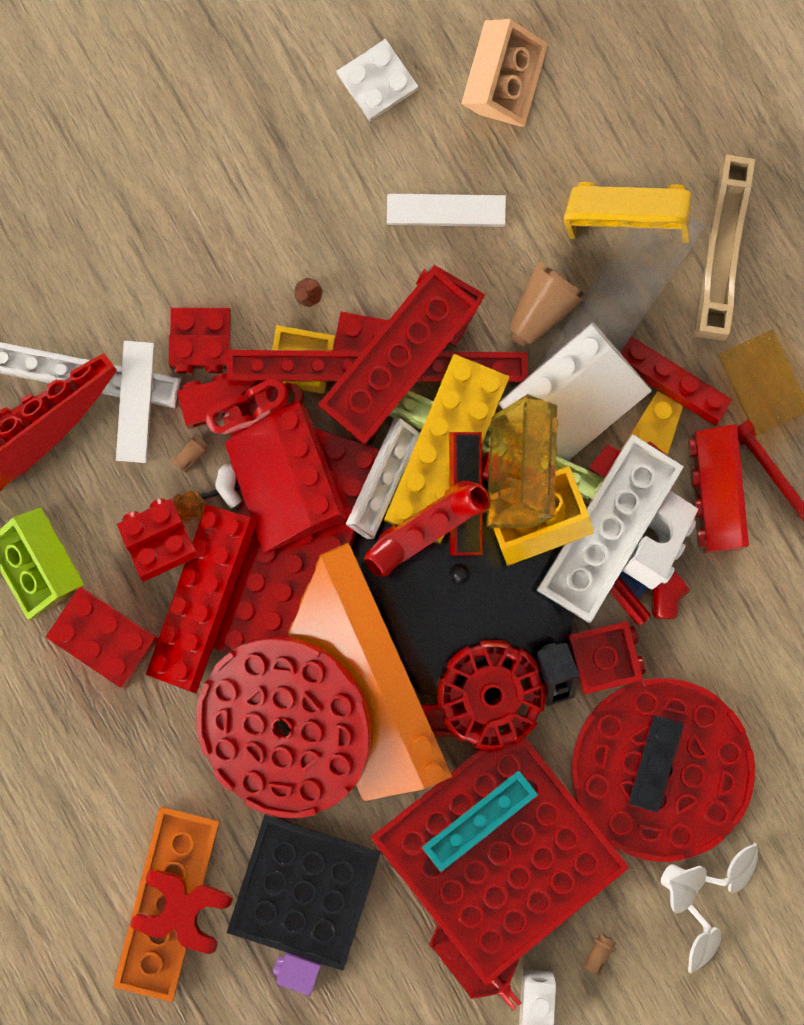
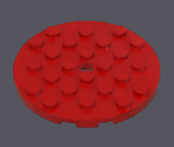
M275 636L256 639L239 646L224 656L214 666L213 671L202 686L196 713L197 734L204 756L207 755L209 762L215 770L213 774L228 792L233 791L245 801L244 804L267 815L283 818L312 816L340 802L353 790L361 779L368 764L372 748V723L368 705L360 687L350 672L336 658L320 647L290 637ZM281 719L291 729L289 735L282 734L278 730L277 723Z
M653 678L634 682L619 688L605 697L591 711L581 726L575 741L571 761V775L578 804L612 846L626 854L643 860L674 862L682 861L711 850L721 843L734 827L739 824L747 810L753 793L755 761L754 753L743 724L734 711L719 699L717 695L688 681L673 678ZM653 715L684 724L658 813L627 803Z

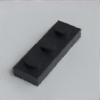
M653 715L627 802L628 804L658 813L684 724Z

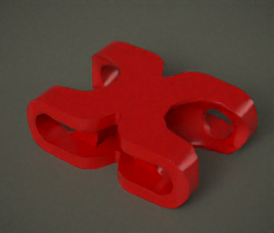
M269 379L249 388L244 395L229 398L212 407L207 412V425L214 433H229L236 436L271 413L298 402L303 405L304 393L297 384ZM288 390H291L294 393V400L291 404L285 405L289 399ZM221 412H226L223 418L224 426L221 427L217 424V417Z
M157 869L148 870L145 877L146 882L149 886L163 893L166 899L165 909L159 915L136 914L132 917L130 926L136 931L155 938L166 937L175 929L177 941L181 946L206 954L215 953L218 946L215 937L200 930L197 924V916L200 910L205 907L228 908L232 904L233 897L225 891L204 884L197 886L188 894L186 882L182 877Z

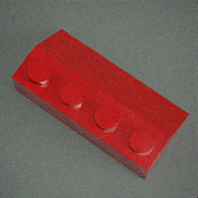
M737 424L696 431L692 435V439L688 440V453L690 458L694 457L695 469H691L692 487H697L698 499H694V506L698 508L695 517H700L701 529H697L698 546L703 547L704 554L740 551L749 546Z

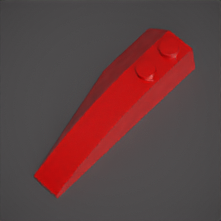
M105 353L72 370L70 378L66 380L56 379L47 384V390L35 397L30 393L21 398L23 404L10 410L8 407L0 410V491L16 477L26 473L32 465L57 445L98 399L117 371Z

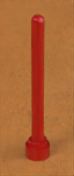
M747 419L737 426L738 441L742 446L745 444L804 522L803 500L755 438L757 436L754 431L756 428Z

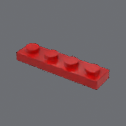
M632 336L620 352L647 384L714 426L719 423L733 400Z

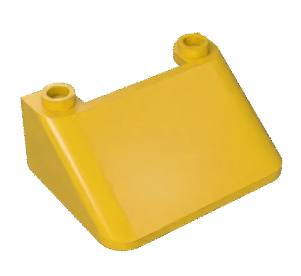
M579 182L578 186L573 187L564 214V224L570 239H576L577 226L681 229L683 243H689L692 193L686 190V186L679 184L668 185V188L600 187L592 182Z

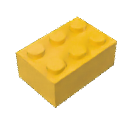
M570 466L490 495V506L487 513L507 566L594 534L590 516Z

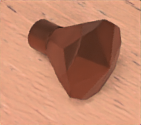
M305 278L296 284L295 297L301 305L312 307L320 302L323 290L317 280Z

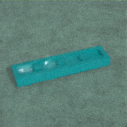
M518 771L421 848L437 869L442 872L538 794L521 772Z

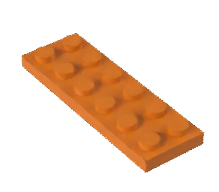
M160 806L131 919L139 913L159 915L165 909L166 899L163 893L149 886L146 882L145 877L148 870L157 869L182 877L186 882L188 894L197 886L204 884L220 821ZM129 923L113 987L173 1002L187 948L181 946L177 941L176 930L173 929L166 937L155 938L134 930Z

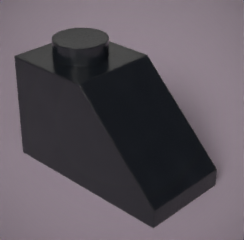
M567 643L545 645L540 651H537L536 662L541 669V672H539L541 680L546 685L547 707L575 697L579 673Z

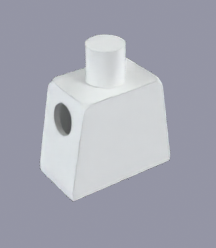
M522 970V1004H520L519 1025H554L556 982L553 971Z

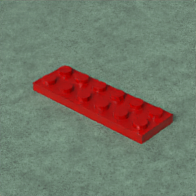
M433 266L317 406L364 445L480 305Z
M207 504L205 505L192 542L198 557L184 564L146 671V676L197 694L258 520Z

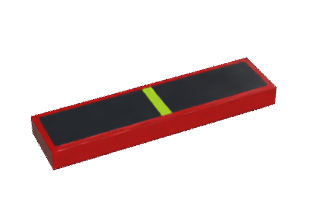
M449 432L450 488L461 481H472L482 485V432ZM482 514L469 518L450 531V555H483Z

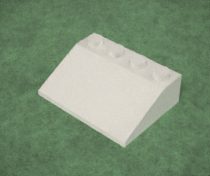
M592 322L501 399L499 405L540 449L569 461L652 390L597 325Z

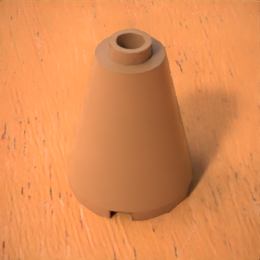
M540 260L532 272L508 327L513 331L510 337L522 346H525L527 342L531 345L535 344L587 297L586 294L582 291L579 292V289L548 266L543 271L545 264Z

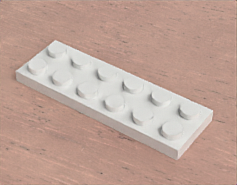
M632 434L586 508L591 519L594 534L565 544L537 591L588 623L591 622L684 466Z

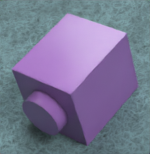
M286 952L284 958L278 956L272 973L278 976L275 984L311 996L321 964Z

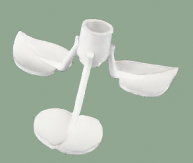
M753 842V845L745 847L733 858L727 871V878L725 879L707 876V871L702 866L684 870L676 864H671L664 871L661 877V884L670 890L672 910L675 913H681L688 908L703 926V933L695 939L690 951L688 967L690 974L710 961L721 941V930L717 927L711 929L707 921L692 905L698 890H700L704 882L728 886V891L731 893L741 890L750 881L756 869L758 861L757 843Z

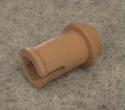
M196 434L192 438H188L189 442L172 460L185 473L188 472L202 453H207L206 449L209 446Z
M600 934L598 938H594L593 941L596 943L583 964L585 969L600 976L611 952L615 953L616 951L614 948L616 942L603 934Z

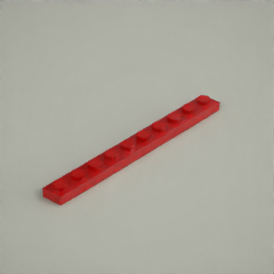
M227 350V381L264 382L269 379H276L282 382H337L362 351ZM442 351L416 383H442L453 354L510 376L507 383H521L528 377L527 352Z

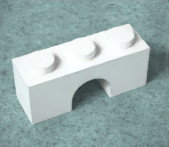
M669 491L648 526L657 533L660 543L645 536L637 544L622 571L651 590L661 582L667 583L675 570L672 567L674 560H677L685 549L686 545L683 544L685 537L689 536L696 526L694 517L698 508L672 491Z

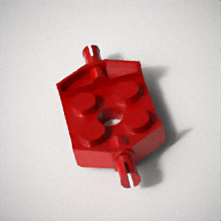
M437 924L429 946L433 948L471 999L498 994L507 1003L511 1011L517 1007L509 997L512 998L517 1006L522 1004L511 990L510 985L520 959L485 986Z

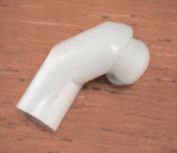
M225 464L218 471L215 487L229 508L232 509L243 500L234 489L237 477L232 464Z

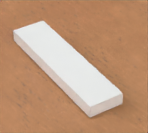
M387 194V225L505 227L506 195Z
M124 341L116 461L147 463L155 343Z
M394 418L346 522L347 526L366 539H374L420 435L419 431L401 418Z

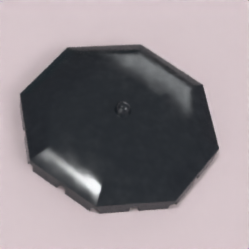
M482 480V486L487 490L489 496L506 490ZM486 511L482 513L483 555H450V532L444 535L441 544L431 543L399 564L387 577H378L368 569L364 561V555L377 543L379 536L392 527L393 524L384 521L385 513L374 539H366L359 533L356 534L351 549L414 691L437 695L439 679L444 677L448 669L445 666L449 660L467 646L472 648L480 645V641L501 640L510 642L511 647L524 649L535 661L537 651H540L545 645L567 643V646H569L568 636L571 635L575 614L537 591L564 545L507 566ZM484 656L474 660L477 668L487 665ZM505 657L502 665L510 670L513 661ZM458 674L454 684L462 687V682L466 677ZM495 687L489 688L484 694L485 701L488 703L500 695V690Z

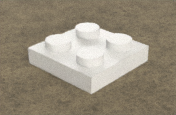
M386 39L337 70L338 77L369 122L419 89V86Z

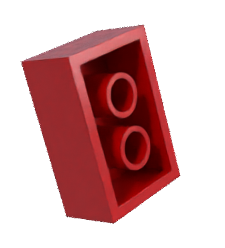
M83 587L78 588L45 636L48 640L91 669L126 689L158 640L157 636Z

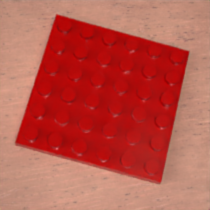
M526 738L516 744L515 742L506 744L502 749H480L452 771L451 778L437 783L370 837L485 986L629 869V866ZM520 771L538 795L440 872L421 847L516 772Z

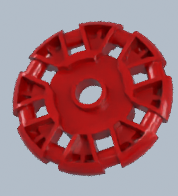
M485 640L480 641V645L472 648L467 646L461 649L449 660L445 666L448 669L444 677L439 679L437 704L438 709L443 711L444 718L442 720L457 739L462 742L465 740L471 742L475 748L497 750L504 748V745L515 742V744L520 742L534 730L538 724L536 720L540 712H544L547 694L545 682L541 680L539 674L541 669L528 652L522 648L516 649L511 647L510 642ZM484 656L487 665L477 668L474 660ZM505 657L513 661L510 670L502 665ZM458 674L466 677L462 682V687L454 684ZM528 677L530 686L523 689L520 680ZM492 687L498 688L500 690L499 700L492 704L487 703L484 699L485 692ZM462 702L465 711L456 713L453 705ZM521 703L530 706L525 716L517 713ZM475 721L483 724L479 733L471 729ZM508 723L510 730L500 733L498 726Z

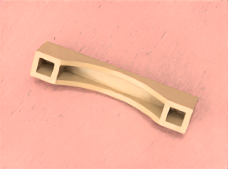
M725 155L720 164L695 337L725 341L730 335L739 247L755 166V159Z

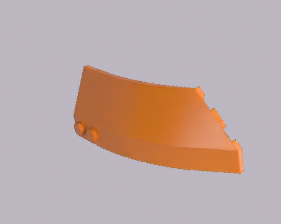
M349 543L321 554L311 582L308 583L299 604L300 608L296 618L288 630V635L290 638L300 639L320 647L336 658L356 680L365 697L372 723V748L366 769L356 784L362 800L368 801L423 790L451 778V772Z

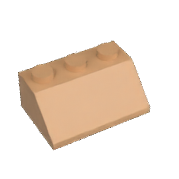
M511 19L486 20L461 104L481 116L525 127L548 43Z

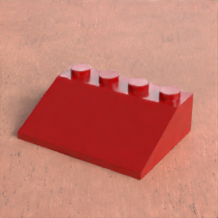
M300 402L271 413L225 442L250 517L258 520L255 531L264 554L348 520L309 411Z

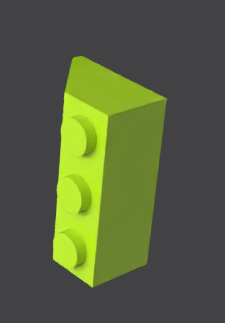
M41 507L13 517L0 528V571L28 620L69 598L79 587L85 586L79 572L75 569Z

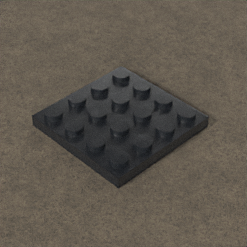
M265 814L227 933L343 971L381 851Z

